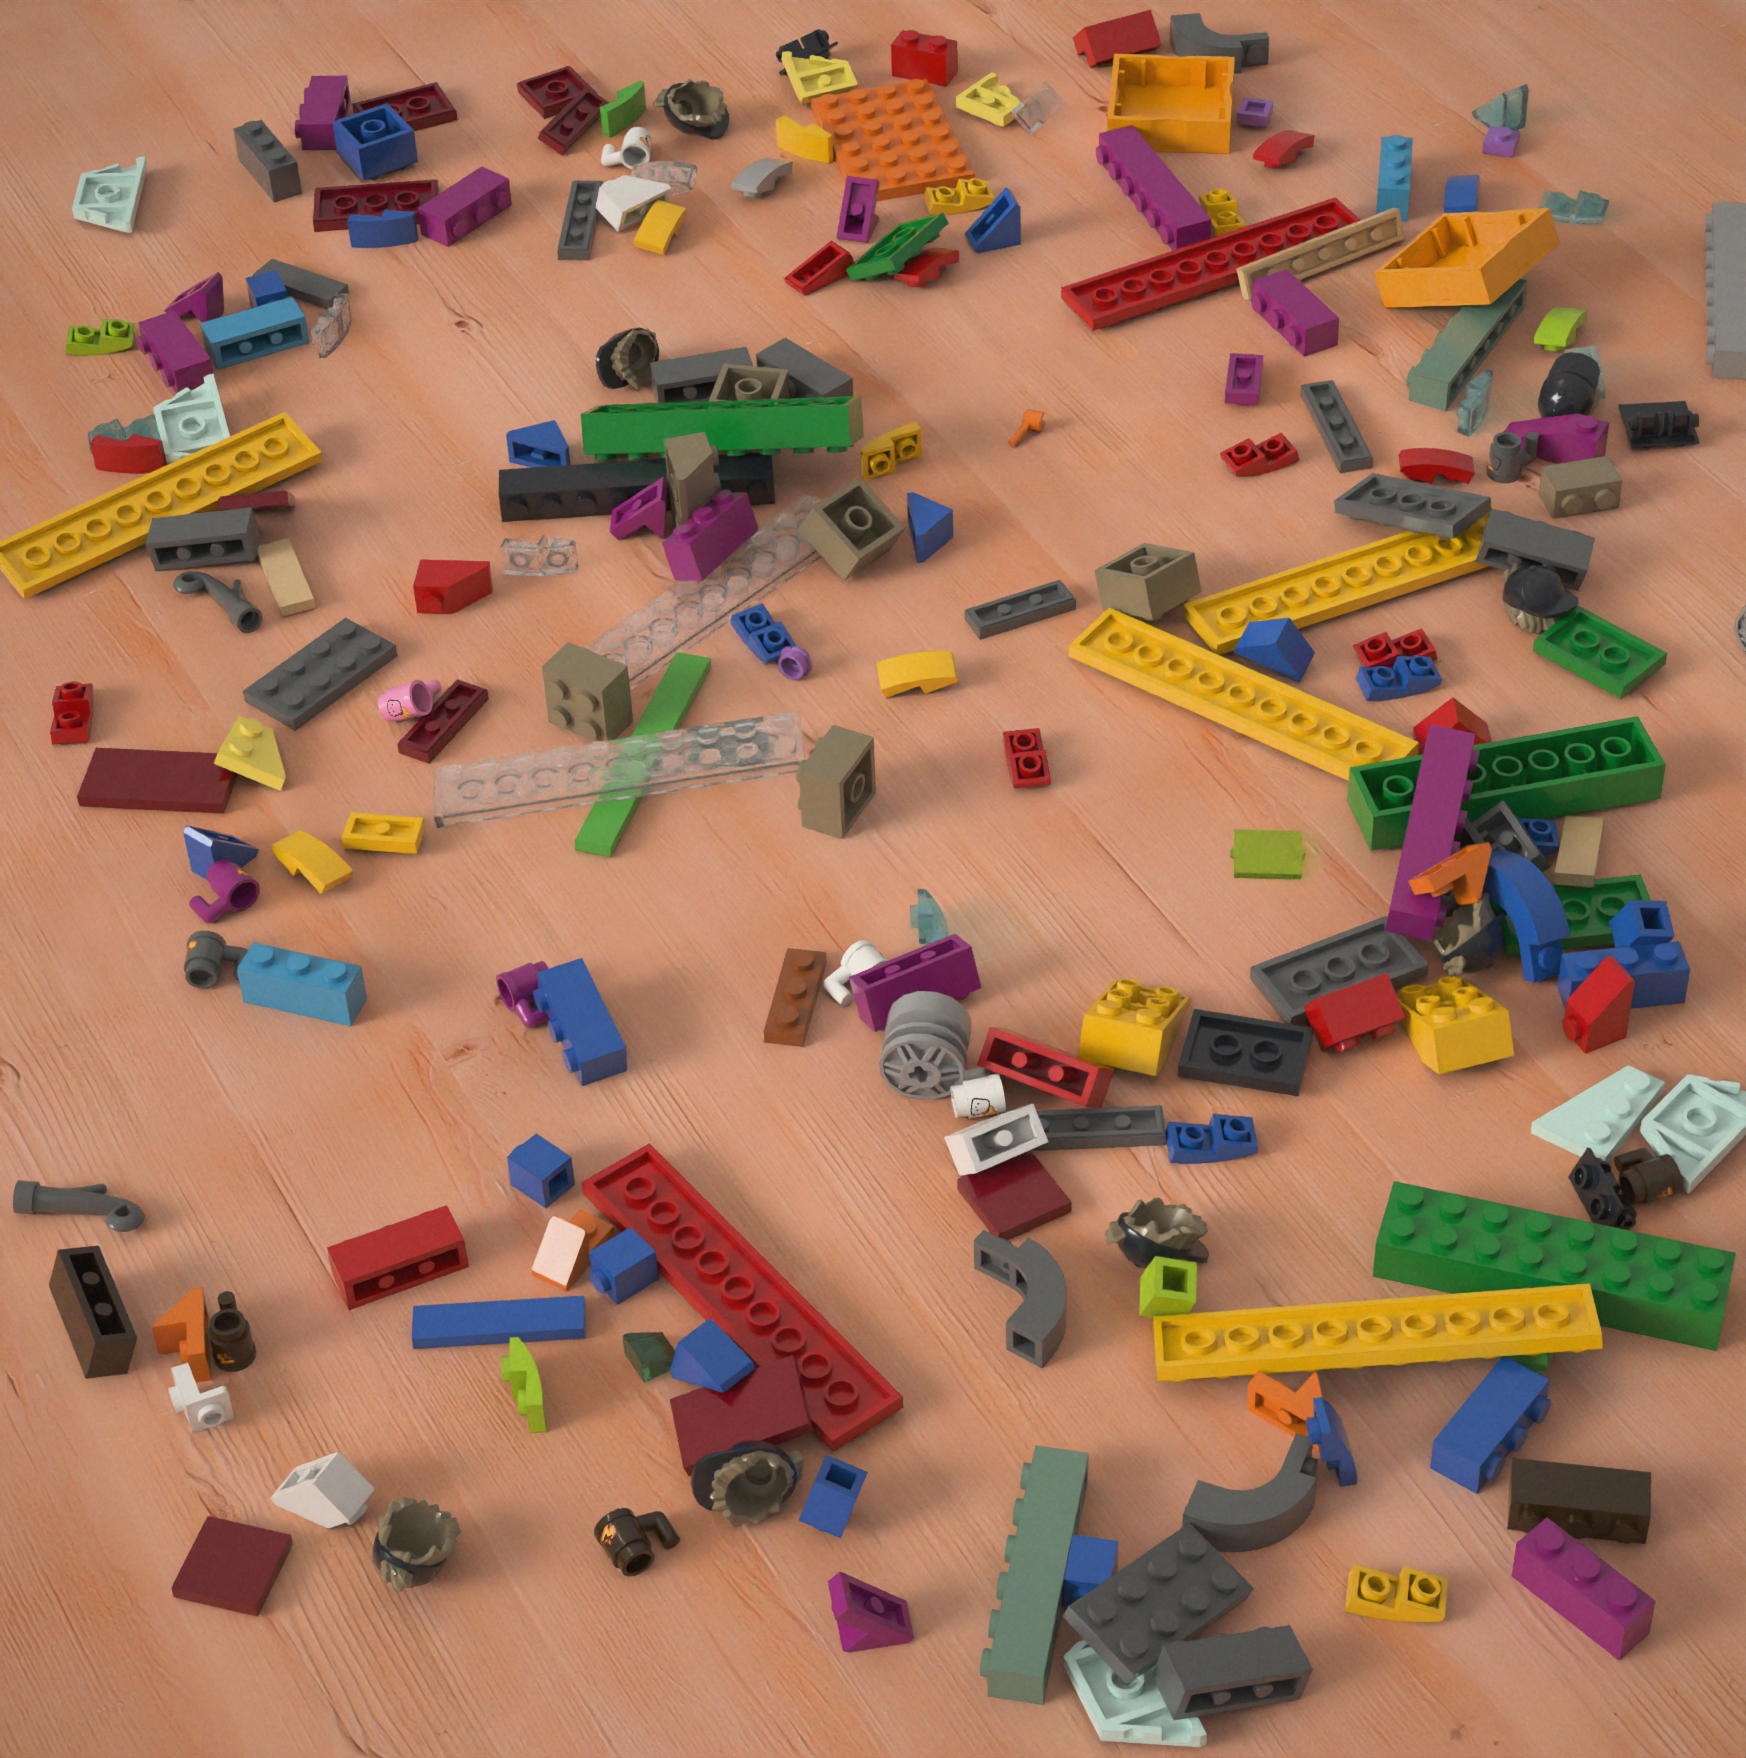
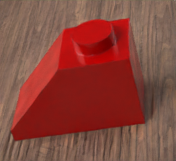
M420 559L413 584L417 613L453 614L493 592L490 561Z
M1613 956L1606 957L1566 1001L1565 1016L1562 1021L1563 1030L1568 1039L1575 1041L1585 1054L1622 1040L1627 1036L1635 981Z

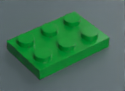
M944 213L896 225L846 269L851 281L861 278L869 281L882 273L887 272L888 275H893L904 269V262L921 254L923 251L921 247L940 237L939 232L949 224Z
M1580 606L1534 640L1533 647L1534 652L1620 699L1664 666L1667 658V652Z

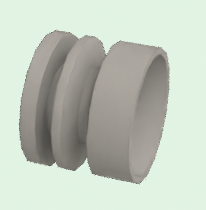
M917 991L906 994L892 1004L887 1016L885 1040L882 1044V1054L879 1061L880 1074L888 1086L908 1097L933 1100L950 1095V1086L961 1084L965 1074L966 1051L969 1047L972 1028L971 1017L965 1007L950 996L931 991Z

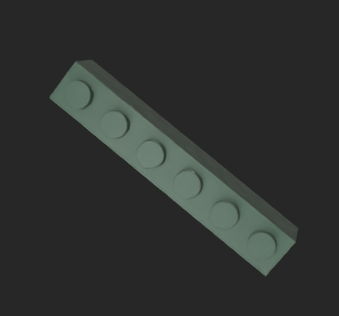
M1519 279L1492 304L1462 305L1457 315L1451 316L1446 329L1437 334L1432 347L1424 351L1421 361L1416 367L1413 366L1408 373L1406 383L1407 386H1410V401L1443 411L1449 408L1524 309L1527 280Z
M1035 1445L1032 1463L1024 1462L1020 1489L1026 1491L1024 1499L1016 1498L1012 1523L1014 1526H1018L1016 1535H1008L1005 1548V1562L1010 1563L1008 1573L1000 1572L997 1584L996 1598L997 1600H1002L1000 1610L992 1609L989 1621L988 1637L994 1638L992 1649L984 1648L981 1657L980 1676L987 1677L988 1697L1044 1704L1064 1605V1575L1072 1535H1078L1088 1485L1089 1453Z

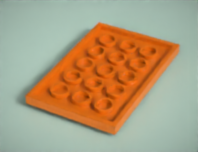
M913 79L906 83L883 84L877 88L854 89L847 93L824 94L821 97L811 98V110L819 127L833 135L834 159L845 183L847 176L877 179L880 182L877 201L925 193L926 187L938 188L945 186L956 188L958 179L970 180L975 178V172L927 79Z

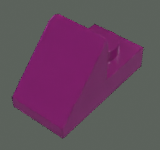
M847 176L837 239L869 242L879 222V217L875 214L880 184L877 179Z
M217 272L183 291L164 311L168 313L175 310L178 316L184 314L186 318L195 314L201 323L219 318L224 312L222 275Z
M662 477L614 508L611 516L610 533L618 540H621L630 533H636L645 524L661 539H664L668 481Z
M843 1572L837 1573L828 1581L832 1601L831 1607L835 1620H837L842 1650L844 1652L851 1653L906 1644L914 1639L906 1600Z

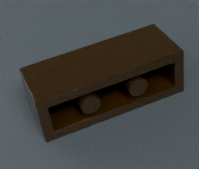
M89 1246L58 1250L49 1288L85 1378L127 1374L137 1336L100 1247Z
M1513 1458L1509 1483L1507 1529L1529 1533L1545 1518H1549L1576 1539L1593 1538L1612 1540L1623 1544H1646L1651 1518V1472Z

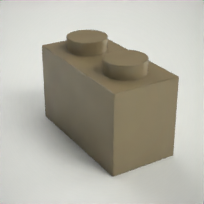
M1608 456L1542 466L1539 496L1553 519L1619 508L1622 479Z

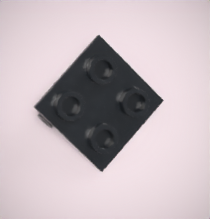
M1686 401L1618 405L1631 448L1699 444L1695 427L1699 426L1698 413L1692 414V411L1688 410Z

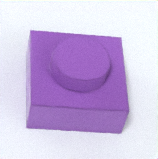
M1244 97L1237 112V124H1244L1252 128L1267 127L1273 113L1274 101Z
M1490 126L1483 142L1482 153L1513 158L1520 141V131L1511 130L1507 127Z

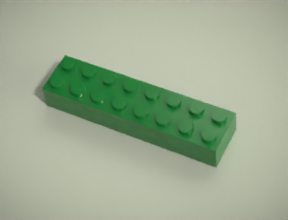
M861 396L597 405L581 414L584 455L595 454V460L614 459L615 455L627 453L628 459L647 458L648 454L660 452L661 458H666L664 439L705 432L709 444H715L717 451L727 450V456L746 455L747 451L760 449L761 455L780 454V450L793 448L794 454L813 453L815 448L827 447L828 453H841L848 451V447H853L854 443L864 437Z
M1638 716L1473 745L1472 749L1480 750L1475 773L1467 772L1466 779L1473 780L1469 803L1461 802L1460 810L1467 811L1466 817L1472 823L1504 800L1518 818L1545 820L1661 799L1666 764ZM1423 754L1350 767L1347 802L1371 851L1404 844Z
M1394 1181L1376 1240L1373 1277L1450 1294L1590 1284L1600 1326L1717 1351L1736 1253Z

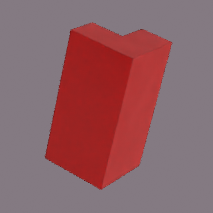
M1151 10L1084 27L1073 37L1078 55H1086L1090 68L1113 62L1114 54H1143L1155 51L1162 45Z

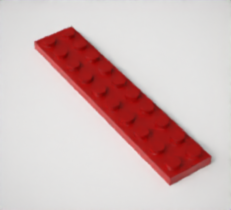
M1335 197L1061 287V298L1093 331L1102 329L1108 325L1132 319L1138 315L1159 310L1165 306L1186 301L1192 297L1237 283L1239 278L1236 268L1353 224L1361 219Z
M650 1143L581 1182L583 1194L620 1232L631 1227L656 1251L658 1272L706 1321L711 1318L749 1357L755 1368L791 1355L794 1356L798 1364L813 1432L833 1452L904 1408L903 1396Z

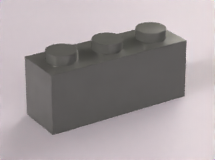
M262 120L249 121L242 126L233 128L239 161L273 202L302 194L297 161Z
M786 337L756 354L757 367L788 369L790 398L853 396L852 377Z
M747 347L650 362L651 386L656 403L709 401L723 363L753 366Z
M248 507L152 518L145 545L155 571L255 560L262 534L253 508Z
M1491 509L1483 528L1475 562L1503 570H1511L1514 563H1518L1522 567L1530 564L1541 565L1558 573L1564 587L1579 591L1588 571L1595 537L1584 535L1578 531H1570L1552 526L1543 521H1535L1517 516L1507 511Z
M1287 1625L1274 1628L1260 1627L1254 1631L1230 1635L1222 1633L1211 1638L1192 1641L1177 1640L1163 1645L1152 1677L1173 1720H1180L1300 1700L1313 1669L1291 1626Z

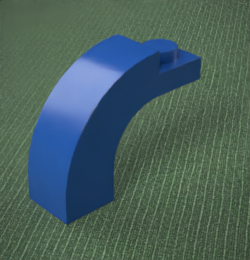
M1498 850L1492 852L1482 894L1488 893L1489 900L1501 906L1513 922L1519 941L1524 981L1537 982L1558 975L1561 955L1563 954L1561 938L1570 936L1565 912L1554 888L1545 875L1523 856L1508 851Z

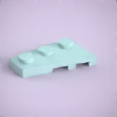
M1628 1065L1533 1121L1531 1134L1579 1157L1589 1147L1596 1158H1601L1609 1163L1641 1120L1662 1096L1665 1082Z

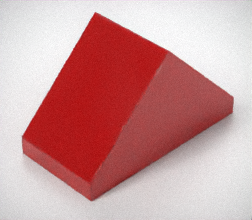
M1453 697L1413 727L1414 740L1419 742L1418 755H1422L1424 752L1430 724L1474 733L1473 745L1492 742L1487 723Z

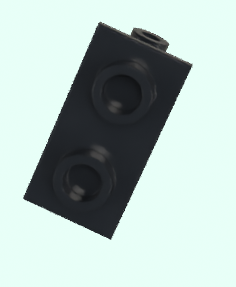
M817 29L800 38L804 49L798 39L780 46L776 52V58L782 63V52L789 51L792 52V57L810 59V55L827 59L831 56L830 50L838 45V42L829 44L828 33L825 30ZM785 68L779 72L780 75L786 73Z
M1587 1147L1569 1174V1180L1593 1223L1620 1227L1625 1230L1631 1229L1636 1224L1635 1218L1637 1213L1635 1209L1631 1207L1624 1194H1618L1621 1187L1611 1171L1610 1164L1601 1158H1596L1592 1149Z

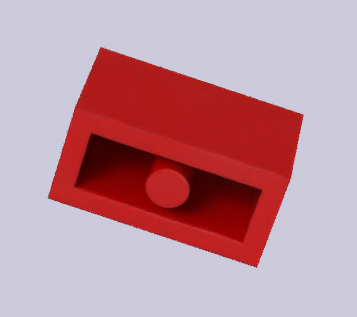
M902 30L891 44L892 76L910 80L927 79L930 84L947 87L958 73L957 41L946 39L944 36H930L920 34L914 30Z
M1388 973L1323 995L1304 1006L1321 1051L1335 1046L1337 1053L1359 1045L1358 1038L1370 1034L1372 1039L1375 1040L1395 1032L1393 1025L1405 1018Z

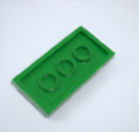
M1641 874L1595 879L1594 887L1592 888L1551 884L1562 904L1569 926L1570 936L1561 938L1562 950L1614 944L1609 921L1630 900L1651 901ZM1489 900L1493 912L1502 908L1497 903ZM1506 915L1500 922L1506 939L1503 950L1505 956L1519 955L1520 947L1517 932L1510 917Z

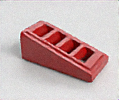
M831 240L789 273L784 280L788 285L805 296L847 276L846 269L854 261L850 252Z

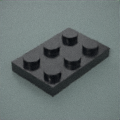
M1194 1009L1178 1065V1077L1299 1096L1313 1040V1028Z

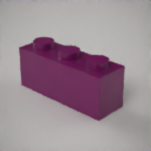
M347 75L311 77L309 87L304 89V104H300L299 107L300 119L295 121V136L301 139L302 150H337L332 122L348 115L351 98Z
M481 166L418 208L421 235L447 247L451 246L512 205L509 178Z
M1287 269L1253 280L1252 308L1304 357L1338 345L1339 317Z
M175 310L138 322L141 333L140 336H137L139 348L143 355H149L153 369L155 371L160 370L167 388L172 387L176 393L186 387L192 391L204 384L203 377L208 374H214L211 358Z
M722 490L713 494L711 500L705 506L695 510L692 513V517L683 525L676 527L673 530V534L662 543L675 581H703L759 530L747 492L732 493L730 490Z
M957 934L950 935L849 977L859 1017L875 1032L879 1030L885 1031L888 1012L892 1004L903 995L917 991H931L960 1001L965 999L969 993L982 988L972 947Z
M1545 1518L1516 1543L1512 1577L1616 1659L1621 1660L1650 1634L1656 1601L1549 1518Z

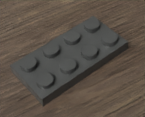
M1372 473L1334 500L1335 513L1349 516L1353 520L1365 519L1378 522L1381 526H1397L1407 528L1410 532L1414 533L1426 532L1438 535L1442 539H1452L1491 511V497Z
M344 618L243 691L244 700L249 705L296 731L398 656L396 645L348 618Z
M1384 916L1250 967V979L1285 1023L1301 1025L1309 1021L1304 1006L1318 997L1388 973L1393 988H1397L1428 976L1429 964L1404 935L1385 931L1388 916Z
M1188 1523L1069 1605L1063 1617L1122 1681L1128 1685L1156 1665L1163 1645L1177 1640H1191L1248 1599L1254 1588L1191 1523Z

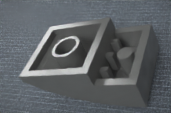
M1504 800L1472 823L1466 817L1462 834L1455 833L1453 840L1461 842L1459 851L1470 845L1489 842L1492 848L1491 853L1498 850L1516 853L1532 862L1541 872L1551 867L1516 814ZM1450 891L1449 896L1442 895L1440 903L1448 905L1445 918L1453 916L1454 910H1458L1460 906H1465L1459 905L1456 902L1452 891Z

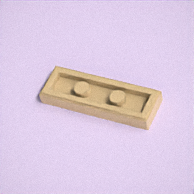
M289 538L259 545L257 557L281 616L284 617L315 609L313 594Z
M1565 816L1555 868L1554 884L1594 887L1604 831V818Z

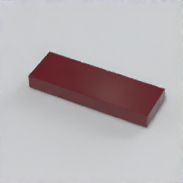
M585 87L540 131L537 139L563 155L601 117L600 107L609 102L588 87Z
M457 679L434 703L431 712L428 715L422 716L397 743L398 752L430 764L488 701V690Z

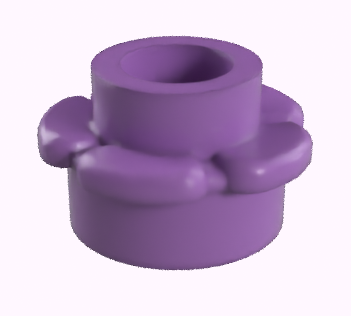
M789 646L785 647L781 651V657L778 660L780 672L791 680H798L802 676H807L813 666L808 652L798 646H793L792 648Z

